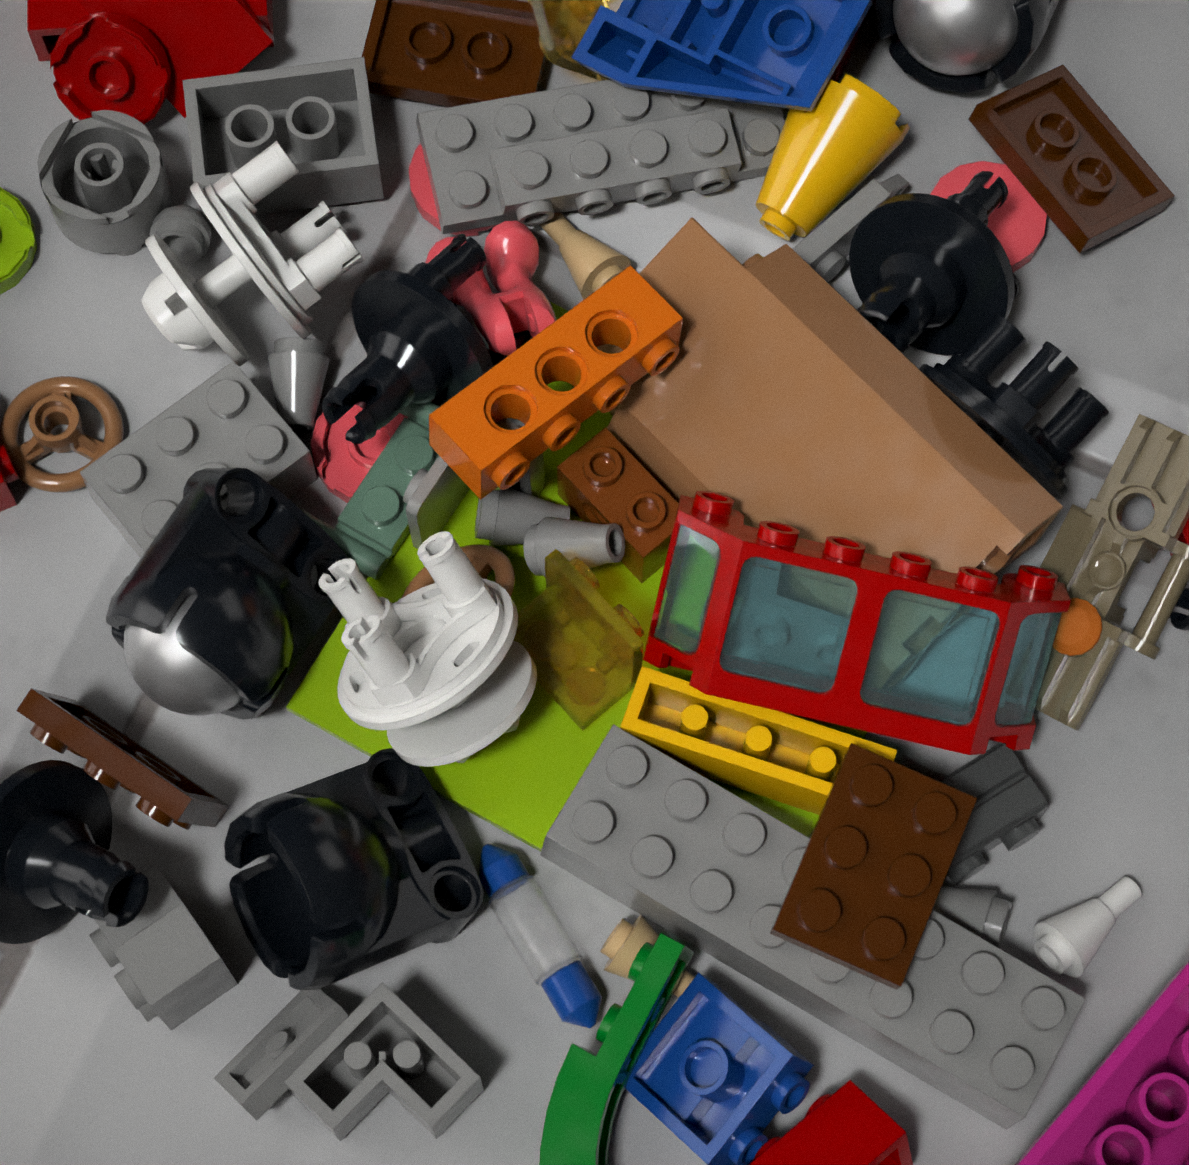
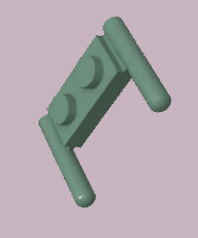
M431 401L429 403L409 404L400 412L408 418L403 419L338 517V523L335 528L302 510L334 540L348 558L353 559L357 563L360 572L375 580L382 576L387 568L389 559L391 557L394 558L410 533L406 515L407 504L403 502L407 486L421 468L429 471L439 456L429 445V414L440 407Z

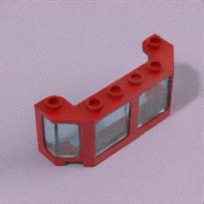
M696 491L694 498L684 495L680 496L646 640L644 661L659 669L672 666L692 671L689 685L707 695L966 755L985 754L989 740L1005 743L1006 747L1014 751L1030 749L1036 728L1034 710L1061 613L1068 612L1071 602L1065 584L1057 582V574L1040 567L1021 565L1019 566L1018 573L1004 574L1001 584H998L999 578L995 574L982 569L959 567L958 573L955 574L931 568L932 561L913 553L896 551L892 553L891 559L865 553V545L844 537L828 536L825 543L799 538L800 532L798 529L779 522L761 521L759 528L744 525V515L733 509L734 500L719 493Z

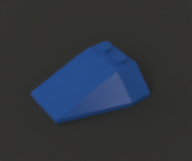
M623 0L617 12L600 5L571 58L574 62L628 88L812 111L871 7L872 1Z

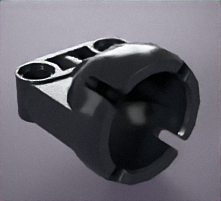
M392 748L379 750L366 763L257 802L230 823L224 843L226 862L239 869L261 856L270 854V857L265 862L242 870L234 875L229 882V888L234 907L245 934L259 958L272 974L280 978H288L289 986L297 990L321 989L429 942L436 944L448 942L462 930L483 902L484 891L468 850L438 794L421 768L401 759ZM374 782L382 783L388 787L393 796L381 792ZM435 895L447 899L453 906L454 912L441 907L436 901Z

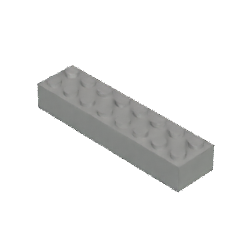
M614 724L612 725L547 832L540 856L1002 1128L1008 1129L1026 1117L1086 998L932 910L902 986L897 990L770 934L810 838Z

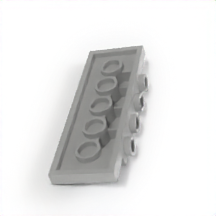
M610 79L419 112L416 118V125L442 234L497 225L504 221L514 220L526 226H533L549 221L554 217V213L577 210L580 215H594L610 209L613 203L636 199L638 204H654L669 198L672 192L695 189V192L698 194L717 192L729 186L730 182L766 175L785 122L781 107L628 88Z

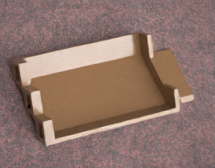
M691 217L639 273L683 318L679 341L680 351L672 364L663 372L655 376L647 373L631 385L625 399L617 407L609 411L613 417L607 429L678 503L681 495L694 498L696 491L715 492L734 500L733 509L744 515V525L759 528L761 521L779 522L798 529L800 532L799 538L825 543L828 536L844 537L865 545V553L891 559L893 552H908L932 561L931 568L957 574L959 567H973L995 575L1033 547L1064 507L787 244L765 257L755 254L741 264ZM612 344L597 347L600 351L609 354L623 351L620 347ZM690 529L720 559L721 550L718 544L712 539ZM781 563L776 594L851 618L857 595V585L853 580L846 577ZM892 590L887 593L880 613L862 685L884 690L892 688L908 675L932 640L971 611L973 607L903 590Z

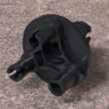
M990 171L977 173L961 193L951 195L947 199L924 193H909L891 197L877 205L858 225L849 251L852 281L863 303L857 311L901 353L909 345L934 354H962L991 322L996 313L1007 320L1013 301L1020 291V283L1012 272L1009 259L1002 245L987 227L988 218L996 209L1003 205L1008 196L1007 186L1000 177L988 189L984 188L994 173Z
M459 234L429 263H418L407 273L393 270L376 272L354 292L352 298V317L356 332L367 353V357L348 373L337 387H333L322 402L323 413L329 424L338 421L354 405H358L363 409L355 416L357 423L347 431L345 435L346 440L355 444H361L376 435L377 430L386 426L409 404L429 403L431 401L438 406L443 405L507 357L495 353L489 348L487 349L469 320L457 308L456 303H452L453 292L486 264L485 253L473 238L469 237L466 240L465 234ZM529 330L514 334L516 350L533 338Z
M46 760L33 763L13 773L0 784V942L23 944L40 939L63 925L75 912L93 919L107 922L106 926H125L136 918L147 900L149 891L148 878L141 871L136 873V868L130 862L121 861L113 852L109 851L112 837V812L104 787L100 782L84 772V769L69 762Z

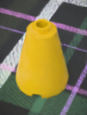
M848 74L844 75L840 83L829 80L812 111L789 109L755 203L756 208L763 214L759 220L760 224L774 235L788 241L793 234L800 237L809 235L903 142L910 127L908 124L897 127L895 123L901 115L898 109L878 92Z

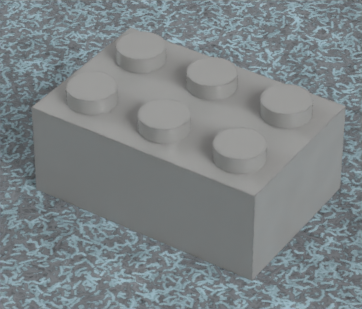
M364 57L182 80L194 183L198 181L204 187L210 183L214 184L227 173L233 174L277 140L300 172L255 204L258 210L254 213L255 215L316 208L322 201L327 206L384 199ZM201 209L202 216L206 222H209L210 220Z
M234 361L80 471L93 501L140 558L183 499V489L186 482L196 471L205 468H246L281 491L288 499L293 498L317 480L310 450ZM223 485L220 491V503L225 510L229 502V493L227 487Z

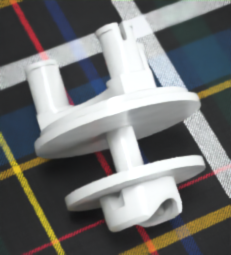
M277 140L233 174L229 172L214 184L210 183L206 187L198 181L189 187L199 206L233 255L197 281L179 257L157 234L154 233L145 240L147 248L163 273L150 282L141 299L142 305L162 335L169 342L178 344L185 351L205 349L215 341L238 366L241 367L250 360L245 347L217 305L252 279L292 329L301 338L305 339L312 334L308 324L313 321V317L308 308L322 298L319 292L353 266L364 261L362 255L345 234L347 233L324 201L320 202L319 206L281 234L277 230L271 233L254 214L258 211L255 204L300 172Z
M442 531L430 536L419 546L417 551L419 559L435 583L422 587L395 603H391L384 597L377 596L353 559L345 558L335 562L328 570L336 579V582H334L329 574L323 573L318 583L322 591L327 593L347 621L341 641L346 649H349V652L340 672L337 693L341 707L353 722L368 729L387 730L388 741L398 756L407 763L423 767L441 766L453 762L464 763L470 755L482 750L502 734L517 729L520 715L527 707L534 693L537 682V669L527 650L518 642L513 641L518 626L516 605L501 585L481 578L450 532Z

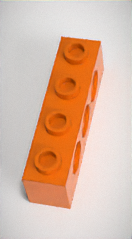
M630 265L429 414V445L480 500L497 487L501 490L508 489L526 474L530 467V462L548 448L551 451H557L566 446L580 430L581 423L598 410L601 413H607L617 407L628 395L631 385L647 373L655 376L668 368L680 351L679 341L683 318ZM612 344L620 347L623 351L609 354L600 351L597 347ZM555 381H564L574 386V388L568 391H555L547 385ZM512 418L521 421L525 425L518 429L508 430L499 427L496 423L503 419Z

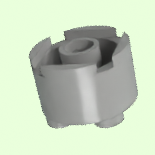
M100 110L91 112L92 117L73 123L71 118L57 126L50 133L40 150L37 162L42 191L54 220L64 236L83 249L98 253H115L120 256L133 255L143 247L145 240L150 237L151 224L157 214L165 208L171 207V185L160 150L147 127L127 114L112 110Z

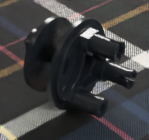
M996 313L991 322L960 356L954 353L944 365L936 363L934 367L923 364L919 370L1055 498L1062 499L1068 492L1063 482L1067 479L1064 470L1074 460L1071 453L1101 419L1109 414V411L1092 394L1078 387L1074 391L1075 393L1043 429L1038 427L1037 422L1042 418L1039 410L1064 382L1078 371V367L1066 356L1052 372L1048 371V366L1062 351L1046 341L1042 345V349L1009 385L1002 382L999 387H993L988 380L1013 352L1026 341L1022 333L1014 325Z

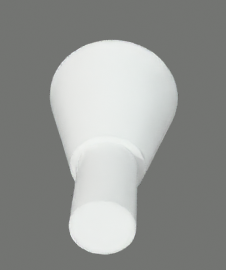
M1122 877L1098 899H1091L1037 923L1033 929L1036 941L1034 950L1041 963L1055 974L1060 975L1064 973L1070 977H1080L1112 929L1115 919L1141 898L1142 893L1139 886L1131 878Z

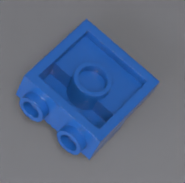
M698 973L653 1031L629 1077L625 1089L707 1165H749L754 1161L758 1150L768 1141L767 1136L762 1132L778 1111L782 1114H787L798 1107L806 1097L810 1083L805 1079V1076L814 1065L771 1027L752 1016L710 978Z

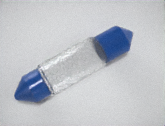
M486 844L481 851L479 879L490 898V907L536 985L543 988L562 1022L586 1028L594 1027L602 996L581 962L582 955L536 878L529 875L519 856L497 846Z

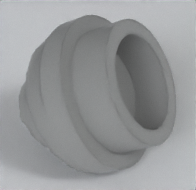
M175 205L162 210L154 218L149 236L154 233L157 234L186 267L198 262L208 251L212 237L211 228L202 214L188 205Z

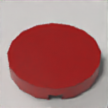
M109 12L82 16L59 36L50 55V69L53 67V74L56 79L53 85L57 96L72 115L79 120L92 117L91 112L112 110L127 114L142 124H146L157 115L170 92L171 67L163 46L148 28L128 16Z

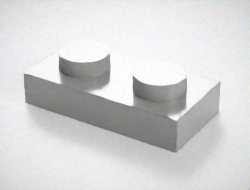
M321 989L301 990L214 1079L257 1121L270 1107L278 1104L286 1097L290 1090L284 1081L349 1015Z

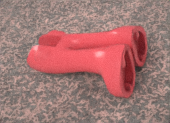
M516 220L504 221L494 226L485 240L484 253L486 256L487 274L492 285L499 293H492L482 268L480 271H476L453 292L452 303L463 306L472 315L489 349L505 356H509L516 350L515 333L529 330L531 336L534 337L556 321L550 301L531 280L539 264V245L537 239L525 224ZM446 237L436 242L428 252L425 263H429L446 248L454 237Z

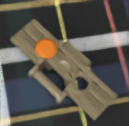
M1139 414L1096 499L1091 498L1086 509L1072 504L1040 568L1058 575L1057 582L1065 584L1071 602L1068 612H1060L1034 709L1074 730L1079 731L1123 645L1153 660L1156 659L1161 648L1155 645L1189 581V545L1178 541L1189 518L1188 435ZM1143 496L1150 498L1155 512L1151 523L1138 531L1126 529L1122 522L1124 506L1135 497ZM1158 550L1168 551L1172 553V556L1132 634L1121 629L1120 624L1124 618L1125 609L1117 604L1136 564L1140 560L1149 564L1151 559L1155 558ZM1044 613L1036 614L1007 671L1002 692L1019 701Z

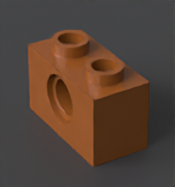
M605 427L557 466L558 495L582 521L598 524L616 523L620 526L625 538V552L621 562L643 583L665 564L679 503ZM685 527L680 551L689 544L690 528Z

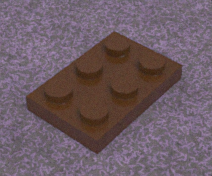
M376 0L362 57L365 59L369 91L372 94L447 107L539 92L555 23V7L518 0Z
M1060 65L978 103L968 119L1079 253L1164 211L1175 196L1064 65Z
M31 688L16 710L35 723L30 731L33 737L59 753L64 754L67 749L87 759L82 768L84 772L113 790H117L121 786L134 794H138L141 798L135 806L144 814L166 827H170L172 823L186 830H189L192 824L215 827L229 807L225 802L76 700Z
M851 743L842 760L770 934L891 988L899 989L902 986L977 798Z

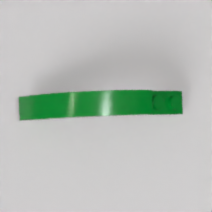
M660 933L654 945L646 942L637 953L629 970L628 979L635 983L623 1006L614 1003L607 1011L598 1028L596 1040L603 1043L598 1053L595 1054L584 1047L571 1044L556 1078L546 1111L539 1165H608L612 1125L620 1098L637 1061L694 954L691 949Z

